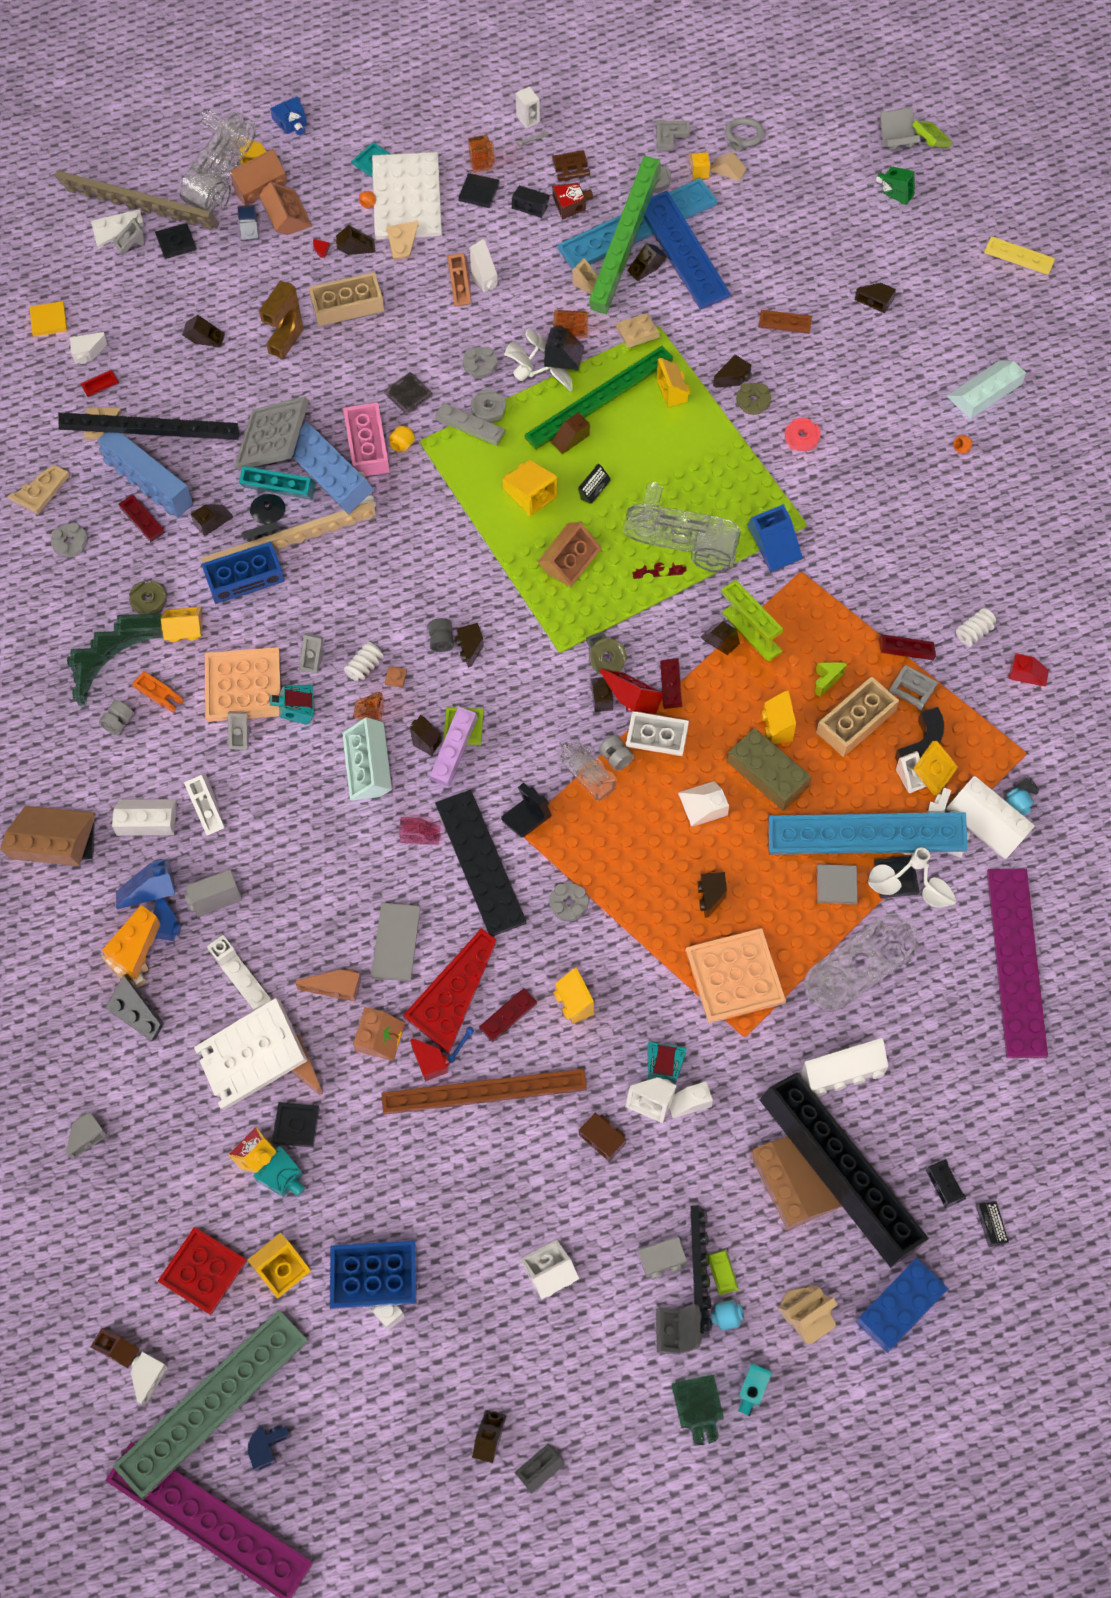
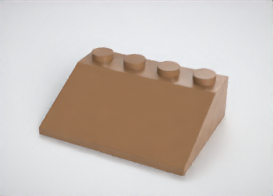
M25 806L5 832L0 850L9 859L80 866L96 814L94 812Z
M788 1137L771 1141L752 1150L751 1159L787 1231L842 1207Z

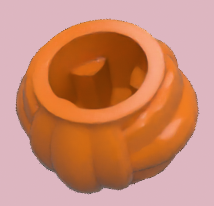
M364 191L359 194L358 200L364 208L371 209L375 205L376 196L371 191Z
M959 435L954 440L953 446L956 452L967 454L970 452L973 442L969 436Z

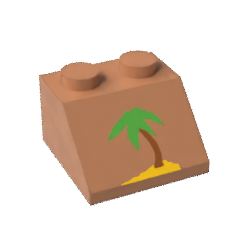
M365 1007L353 1042L355 1052L394 1061L405 1023L386 1012Z

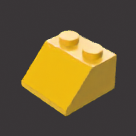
M662 358L658 359L657 382L667 407L687 403L690 389L688 384L685 385L683 371H680L675 363Z
M202 606L165 609L161 617L164 640L177 642L184 638L190 641L199 639L203 633Z
M784 691L765 702L764 709L761 710V719L766 723V727H764L765 737L769 738V741L773 744L793 742L796 721L789 691Z
M576 967L555 983V991L553 992L557 1003L561 1002L564 1007L562 1013L565 1019H570L572 1024L594 1015V1001Z
M281 1233L247 1260L277 1299L311 1272L290 1242Z

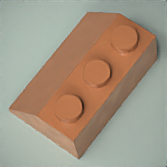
M273 149L230 171L235 194L244 205L256 202L270 181L283 186L287 184L285 171Z
M270 181L259 195L276 232L289 235L313 226L296 190Z
M581 522L568 523L537 562L548 575L568 587H572L601 550V546Z

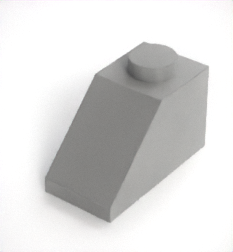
M91 1112L80 1115L76 1122L72 1124L66 1153L71 1160H74L107 1136Z

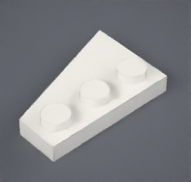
M140 209L92 220L91 223L98 249L109 242L112 243L133 218L137 219L141 227L144 226Z

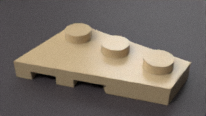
M52 465L36 476V480L30 484L26 483L21 487L20 491L15 494L11 493L8 495V498L39 515L70 475L60 467Z

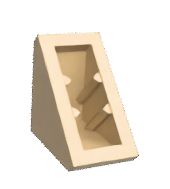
M733 152L717 157L710 171L740 181L746 171V167Z
M583 258L573 269V285L591 294L598 276L586 259Z

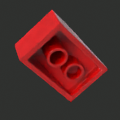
M601 668L600 673L619 703L626 706L627 711L646 714L657 713L664 695L663 692L624 672Z

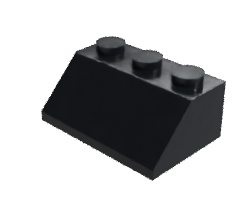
M562 326L551 327L545 345L544 367L579 370L584 346L569 329Z

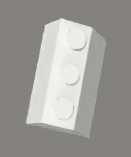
M632 711L626 747L683 756L689 721Z
M177 799L119 800L114 808L112 822L116 835H174Z

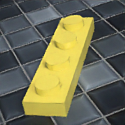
M992 236L985 249L986 254L1049 275L1055 261L1053 257Z

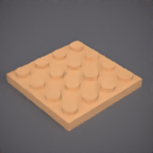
M279 647L205 653V719L207 722L227 721V713L229 711L248 712V719L279 716V707L269 705L270 695H279L281 691Z
M762 928L685 948L708 1024L786 1003Z

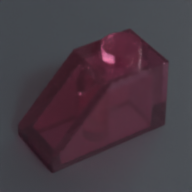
M401 817L399 829L401 844L439 845L441 827L421 818Z

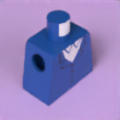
M298 96L270 108L273 121L286 134L295 131L297 135H302L305 132L304 127L307 126L306 115Z

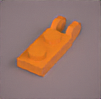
M145 671L132 683L134 689L172 713L175 712L176 708L166 700L170 697L179 704H182L184 701L171 688Z

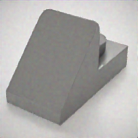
M133 218L113 241L121 254H125L134 243L144 246L143 230L136 218Z
M309 633L304 634L299 670L318 673L325 653L322 650L324 637Z
M229 711L227 713L228 748L248 750L251 725H248V712Z

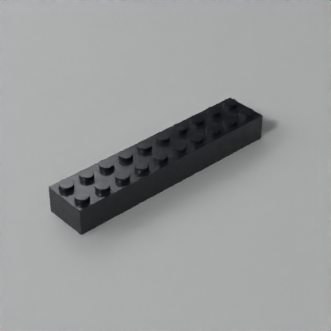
M798 1072L769 1087L759 1099L888 1266L890 1268L917 1251L929 1239L928 1236Z

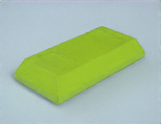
M727 1249L708 1254L709 1265L719 1296L738 1291L739 1287Z

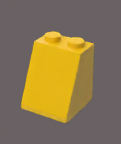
M531 460L520 464L516 470L506 474L502 479L503 490L529 516H532L558 497L557 476Z

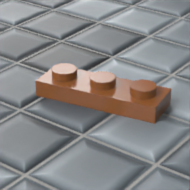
M761 310L759 328L810 334L812 316Z

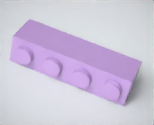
M458 706L430 774L432 781L450 787L478 719L475 712Z

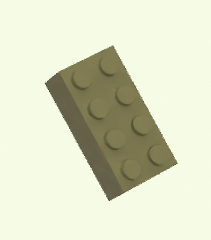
M755 728L728 752L727 763L782 811L809 787L811 776Z

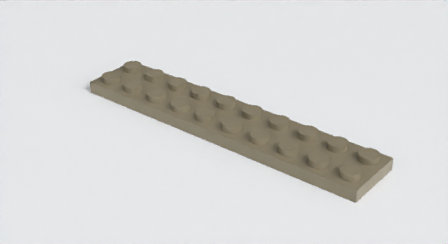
M58 170L55 175L60 184L71 193L79 191L81 195L86 197L94 195L96 199L101 201L108 199L111 200V203L119 206L123 203L126 204V207L134 210L138 207L141 208V211L149 214L153 211L156 212V215L166 218V215L172 216L171 218L175 221L181 222L183 219L190 225L196 226L198 223L203 228L209 230L212 228L217 229L219 225L213 214L204 209Z

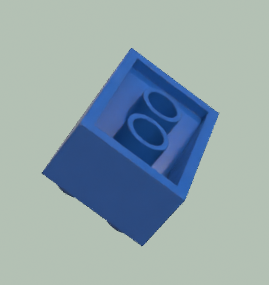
M154 860L116 891L117 910L175 895V882L169 860Z

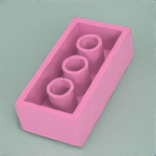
M378 403L343 408L352 466L358 472H363L365 476L390 473Z

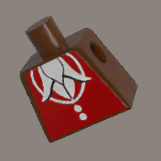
M579 183L552 186V197L562 220L585 211L586 201L593 199L592 190L582 191Z

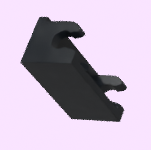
M519 185L512 195L511 208L542 218L548 208L546 204L550 199V195Z
M947 1159L928 1166L926 1170L945 1209L966 1200L965 1194L962 1193L948 1166Z

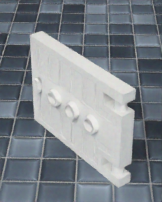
M277 998L194 1047L196 1053L203 1056L200 1063L214 1095L221 1097V1101L218 1104L220 1109L223 1110L230 1108L308 1061L283 1005ZM231 1090L232 1094L229 1096L227 1092Z

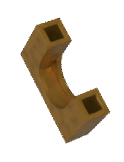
M280 280L259 309L261 322L276 328L266 343L268 353L284 359L304 328L296 287L291 283Z

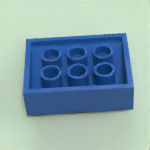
M399 1241L331 1245L330 1309L417 1304L418 1269L416 1242Z

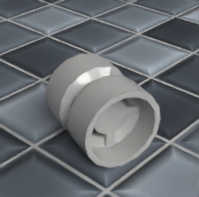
M114 700L108 708L109 713H104L99 720V724L106 731L119 736L125 728L124 723L130 721L134 712L124 703Z
M618 735L609 737L599 747V752L605 759H609L608 763L615 771L622 770L634 759V754L628 747H624L625 743Z

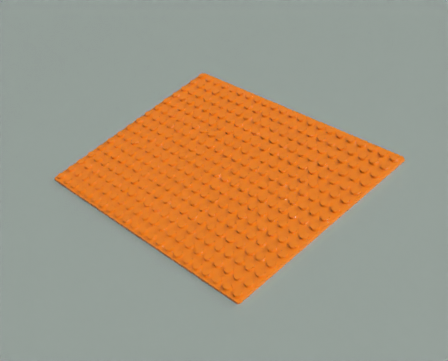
M799 572L762 606L783 628V633L773 639L782 650L780 655L767 662L737 630L740 644L732 652L726 655L720 650L715 649L681 681L682 707L664 709L662 699L657 713H648L689 721L683 756L628 747L634 754V759L622 770L615 771L608 763L609 759H605L601 754L549 802L548 808L552 816L523 837L574 884L583 887L589 898L698 997L700 996L685 948L762 928L786 998L884 899L880 898L879 893L874 891L868 884L870 872L874 868V860L911 856L903 853L769 855V816L927 813L930 802H935L937 795H933L927 787L908 793L896 772L898 763L895 756L897 749L918 743L924 738L923 731L918 722L920 713L935 707H939L944 720V734L940 745L958 766L944 787L951 790L945 809L974 776L992 790L1026 756V752L909 657L881 653L879 644L881 635L803 572ZM844 662L847 664L845 674L821 697L815 694V683L821 677L816 673L818 663ZM907 665L938 682L937 687L922 711L917 709V706L894 695L899 700L896 712L845 757L840 755L816 733L819 721L871 676L889 691L903 667ZM901 685L898 687L921 700L922 696ZM784 691H789L796 721L793 742L774 745L811 776L809 787L782 811L727 763L728 752L754 728L765 736L764 727H766V723L761 719V710L764 709V703ZM629 729L620 737L625 743L624 747H626ZM715 781L723 790L729 804L728 816L691 827L678 792ZM817 864L857 866V905L817 903ZM725 872L726 898L710 917L705 918L704 911H700L699 900L702 899V893H698L697 881H700L701 874ZM777 1006L724 1020L741 1036L746 1037Z

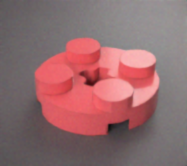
M808 418L794 419L785 429V441L792 450L808 451L814 449L820 440L821 432L819 426L811 423L812 420ZM800 432H804V435H807V436L801 437V436H799V435H800Z

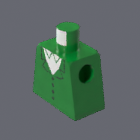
M890 167L886 174L880 172L877 175L876 182L883 184V194L905 205L915 195V171Z

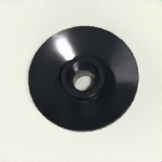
M274 494L260 495L253 500L250 506L252 518L261 524L279 521L285 513L284 501Z

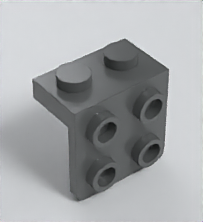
M692 1304L681 1309L662 1307L656 1309L657 1353L683 1354L700 1348L702 1342V1335L700 1333L701 1312L698 1304Z

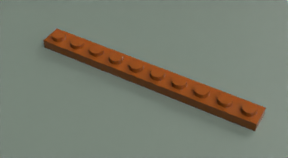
M584 1069L384 1092L381 1093L383 1114L386 1115L587 1091Z

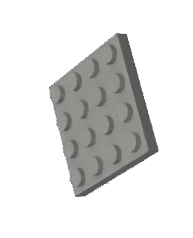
M303 396L253 409L234 467L240 471L242 466L257 467L292 458L309 400Z

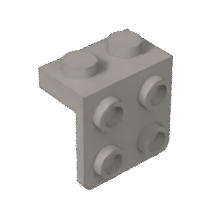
M912 108L885 111L880 114L882 144L884 147H889V150L898 149L899 145L905 144V147L915 146V143L920 142V135H915L914 127L912 126L914 123Z

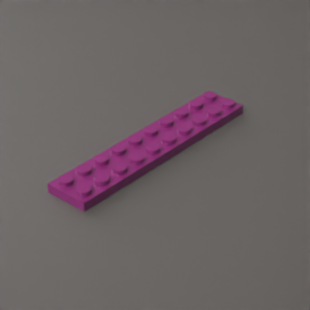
M988 869L987 879L1006 1058H1047L1048 1049L1027 869Z
M130 1442L120 1459L136 1444ZM114 1468L105 1480L278 1598H292L313 1565L312 1561L175 1470L144 1500L136 1494Z

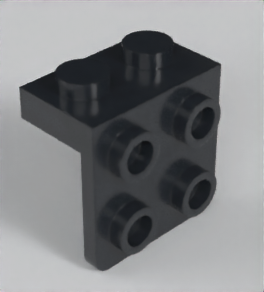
M525 783L518 786L523 800L501 816L502 822L521 838L528 835L552 816L548 808V800L543 795L540 797L533 787L529 788Z

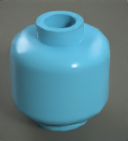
M1016 788L1006 794L1007 798L1005 801L1023 816L1032 811L1030 807L1034 804V800L1027 791Z
M735 1300L717 1303L714 1312H711L713 1324H718L722 1331L738 1328L741 1326V1322L744 1321L742 1306L740 1303L737 1304Z

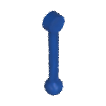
M472 1027L466 1029L465 1036L453 1054L447 1057L449 1063L455 1062V1057L467 1038L474 1033Z

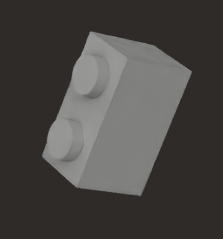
M679 1237L638 1250V1256L646 1278L651 1277L652 1280L664 1276L663 1273L670 1270L672 1273L682 1271L684 1269L683 1266L687 1264Z

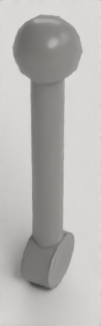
M543 131L538 136L524 141L519 140L517 144L519 147H522L525 143L542 137H548L549 133L548 131Z

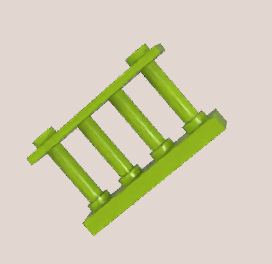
M737 580L722 588L721 594L731 603V606L722 611L723 616L767 662L780 655L782 650L773 639L783 633V628Z

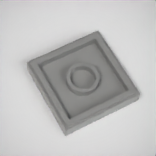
M817 864V903L857 905V866Z

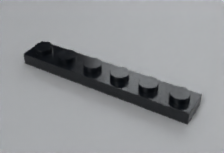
M694 1205L690 1206L694 1304H698L700 1307V1333L702 1338L710 1337L709 1331L712 1330V1321L709 1318L708 1310L711 1309V1299L708 1296L710 1277L707 1274L709 1255L706 1253V1245H708L709 1239L707 1232H705V1224L708 1222V1217L702 1207Z

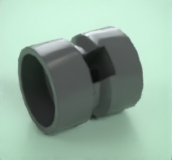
M445 618L430 621L428 624L429 636L431 637L429 639L430 649L434 652L452 650L454 647L452 622Z

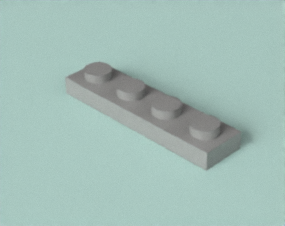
M445 403L441 405L435 415V420L495 446L499 444L505 434L504 428Z

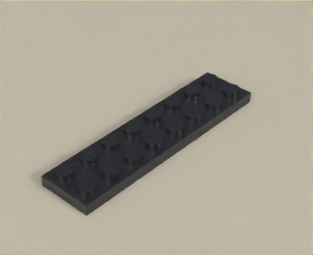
M468 790L435 802L488 934L493 937L527 924L472 791Z

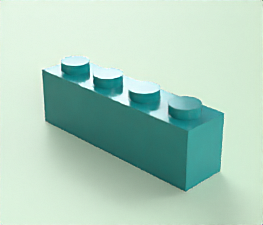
M242 466L239 484L244 488L309 500L313 499L316 484L309 477Z

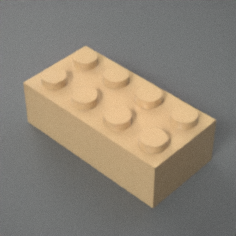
M375 272L308 287L318 326L384 312L383 298Z
M871 676L819 721L816 733L840 755L845 757L896 712L899 700Z

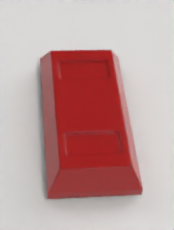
M111 369L80 385L87 397H91L117 385L119 381Z

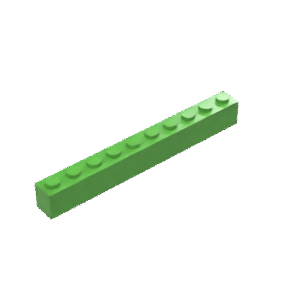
M644 156L589 299L592 311L606 315L608 313L661 173L660 159Z

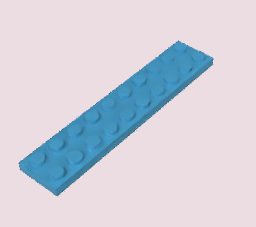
M701 178L669 192L685 220L717 205L718 201ZM621 215L557 245L558 251L572 270L583 258L591 265L606 257ZM645 218L642 220L634 244L654 235Z
M966 812L769 816V855L914 853L918 848H925L929 852H967Z

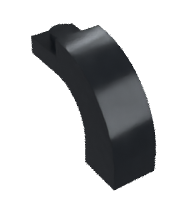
M939 707L920 713L918 722L923 731L924 738L918 743L897 749L895 756L897 763L899 758L916 751L921 758L932 741L941 743L944 734V720Z

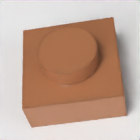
M388 666L385 685L403 688L407 669Z

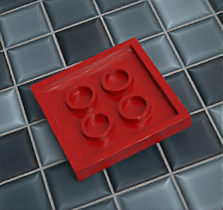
M194 1227L158 1279V1283L211 1316L247 1260Z

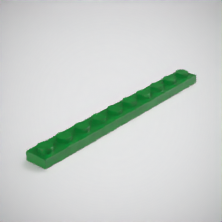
M660 346L526 433L525 439L535 450L552 440L563 423L579 412L586 418L657 371L658 359L662 358L672 362L673 356L663 346Z

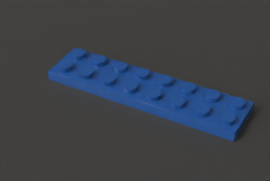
M664 191L652 196L644 218L699 309L701 310L729 298L730 291L669 192Z

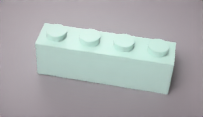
M998 361L948 394L947 397L969 419H972L1021 386L1026 372L1015 361Z
M366 717L342 733L351 801L381 797L392 790L384 722Z

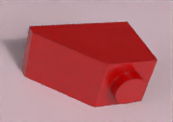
M1015 653L1011 663L1009 679L1046 687L1049 669L1035 657Z
M414 1038L410 1039L411 1047L425 1081L448 1073L447 1066H450L446 1054L442 1055L440 1049Z

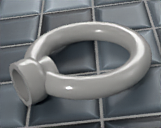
M737 118L726 126L725 135L730 141V149L739 152L742 147L758 144L763 139L764 129L754 119ZM746 124L756 128L758 134L753 139L743 140L740 136L734 137L732 129L737 125Z

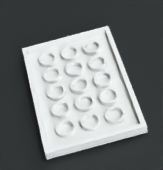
M438 152L372 156L373 193L376 196L374 205L375 239H389L386 227L417 220L419 226L415 237L442 236Z

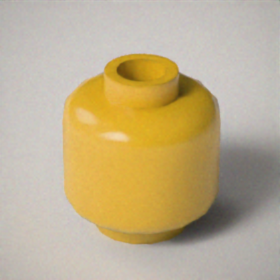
M407 426L396 427L389 436L390 447L396 452L407 451L415 440L412 429Z

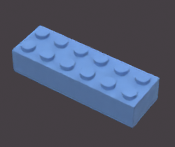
M307 421L301 426L292 458L349 515L374 491L373 487Z
M106 432L98 439L99 450L104 456L103 461L109 467L112 465L120 476H126L131 485H137L145 496H151L156 505L159 506L161 504L170 516L174 515L179 518L193 506L188 486L122 433Z

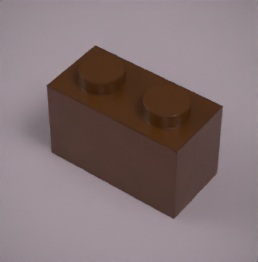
M595 1112L579 1129V1136L610 1162L626 1145V1136L620 1129H614L609 1125L610 1121L601 1114L599 1116Z

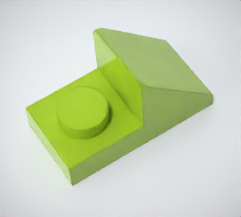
M844 662L818 663L816 673L821 677L815 683V694L821 697L845 674L847 664Z

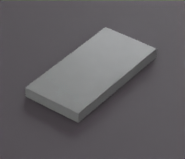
M381 903L371 974L372 979L411 982L420 906Z

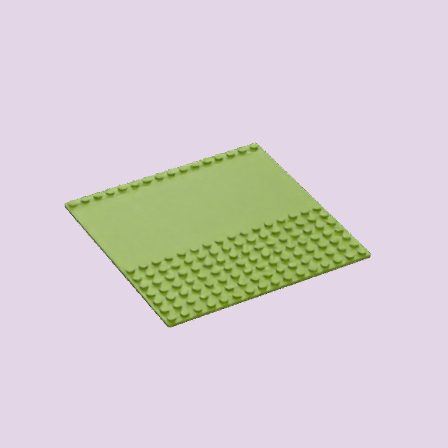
M656 326L660 338L629 348L622 342L581 362L579 370L566 369L572 379L573 389L571 392L552 376L506 398V411L503 414V418L499 421L490 422L505 429V434L497 446L451 426L420 440L421 446L560 653L586 641V637L603 632L759 552L760 550L747 526L751 517L784 504L792 520L795 533L804 529L807 525L660 326ZM660 346H663L673 356L672 363L677 364L679 370L683 371L685 385L688 384L690 389L687 403L667 407L657 382L656 371L587 416L585 419L590 423V436L564 454H561L551 443L552 440L535 450L525 439L526 433ZM528 460L535 462L557 476L558 497L532 516H529L503 490L502 482L506 474L512 473L520 464L526 463ZM601 464L611 481L595 501L589 504L581 500L578 487L596 465ZM581 522L601 546V550L572 587H568L548 575L537 561L568 523ZM658 562L664 564L660 567L665 566L663 571H659V575L662 577H653L652 574L646 573L643 575V578L633 579L632 572L643 568L644 565L647 567V570H654V565ZM673 562L675 565H683V567L686 566L687 568L683 575L666 576L669 574V568H672Z

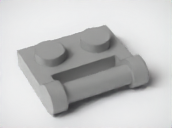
M905 665L889 692L893 696L896 695L917 706V709L922 711L937 687L938 682ZM901 685L922 696L921 700L898 687Z

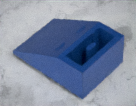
M784 504L751 517L747 526L770 572L803 559L792 520Z

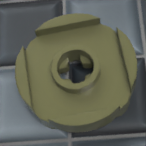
M744 383L737 392L736 403L746 414L758 415L770 407L771 393L765 384ZM755 396L758 399L752 401L751 397Z
M155 581L139 582L132 587L129 594V602L132 609L136 613L147 617L158 613L167 601L164 588ZM145 596H147V597L151 596V599L148 600V601H145V598H144V597H145Z
M611 638L598 640L589 650L590 665L598 674H601V668L621 671L627 658L624 646ZM606 651L608 654H612L610 662L603 659Z

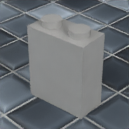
M230 869L185 886L187 893L184 894L191 912H196L197 917L242 901Z

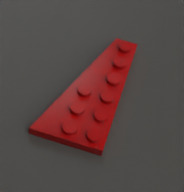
M482 928L403 1015L404 1019L448 1054H450L497 943L496 939Z

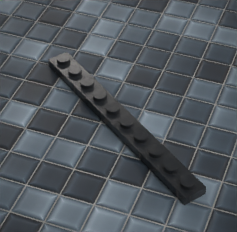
M58 412V430L239 440L238 423Z

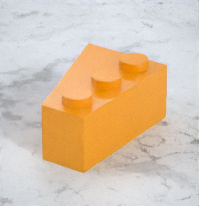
M141 905L102 949L106 959L136 981L139 977L138 973L141 966L145 963L147 952L152 946L161 925L157 916Z

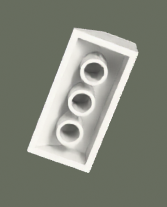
M976 776L967 783L945 809L948 813L966 812L967 829L1005 860L1035 827L1034 824Z
M880 1038L806 1061L801 1072L802 1078L817 1097L825 1095L831 1089L835 1091L842 1090L850 1083H854V1085L861 1084L869 1077H873V1079L880 1078L885 1075L884 1073L888 1068L884 1041Z

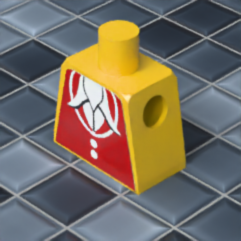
M255 1127L228 1156L240 1169L256 1173L270 1162L276 1150L266 1136Z

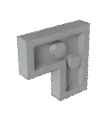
M657 121V151L673 150V138H689L690 136L689 121Z

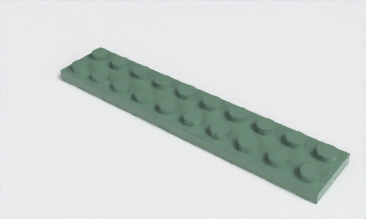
M278 1310L117 1461L113 1468L136 1494L144 1500L305 1346L308 1340Z

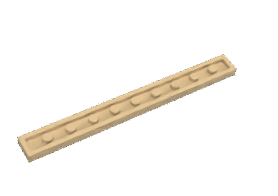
M370 501L358 505L349 515L343 510L202 557L201 561L205 563L270 541L274 550L278 548L284 549L290 544L301 543L305 539L316 538L323 533L334 532L341 527L352 526L362 520H370L376 516L375 506Z

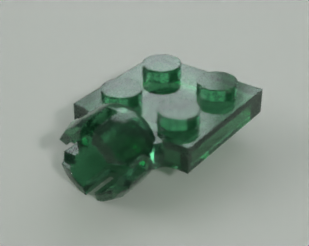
M714 1374L671 1383L681 1429L689 1428L691 1430L695 1445H704V1432H706L708 1444L717 1441L719 1434L716 1422L724 1420V1415Z

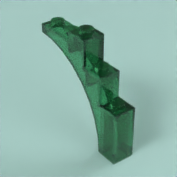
M161 613L117 615V622H114V631L94 632V639H91L90 643L91 648L71 649L70 656L67 657V665L71 667L74 674L73 678L76 686L72 690V696L78 706H86L88 692L93 680L100 669L112 657L136 643L163 638Z

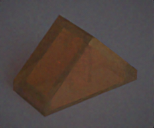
M377 692L357 700L353 718L364 719L367 717L382 721L384 710L383 694Z

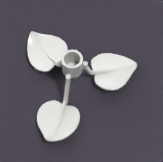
M528 328L525 332L527 339L536 346L529 357L526 355L524 348L516 342H511L506 347L504 355L520 363L513 371L518 380L524 381L528 376L532 378L535 374L550 369L553 376L570 392L572 391L571 376L564 368L543 367L533 372L534 366L530 360L539 349L545 352L547 342L539 333L531 328Z
M918 848L914 853H903L912 857L910 862L896 875L894 870L887 865H878L870 872L869 886L880 894L891 895L898 892L901 888V882L897 878L911 866L914 869L924 868V885L926 887L922 890V896L926 903L937 908L952 906L957 903L954 893L943 880L934 877L929 882L927 881L929 867L927 862L930 859V852L925 848Z

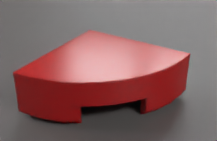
M314 239L313 247L319 257L325 259L330 248V242Z

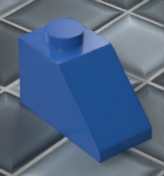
M159 898L156 900L153 914L157 916L161 924L155 938L175 941L176 935L179 936L181 924H179L175 914L164 898Z

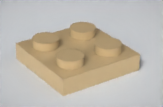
M648 313L615 323L616 329L627 348L660 338L659 332Z

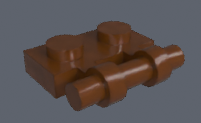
M584 150L552 156L555 172L563 173L557 174L558 181L564 180L567 182L573 178L583 179L584 176H590L589 169L583 170V168L588 167ZM577 169V171L568 172L569 170Z

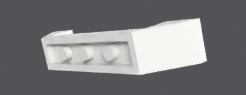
M224 935L207 946L218 965L254 1011L272 1001L237 956L234 948Z

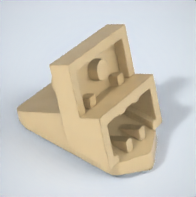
M809 1285L807 1288L802 1287L788 1290L780 1306L777 1307L786 1321L795 1328L799 1336L807 1344L814 1343L836 1326L831 1315L832 1309L837 1306L835 1299L824 1295L821 1288L814 1285Z

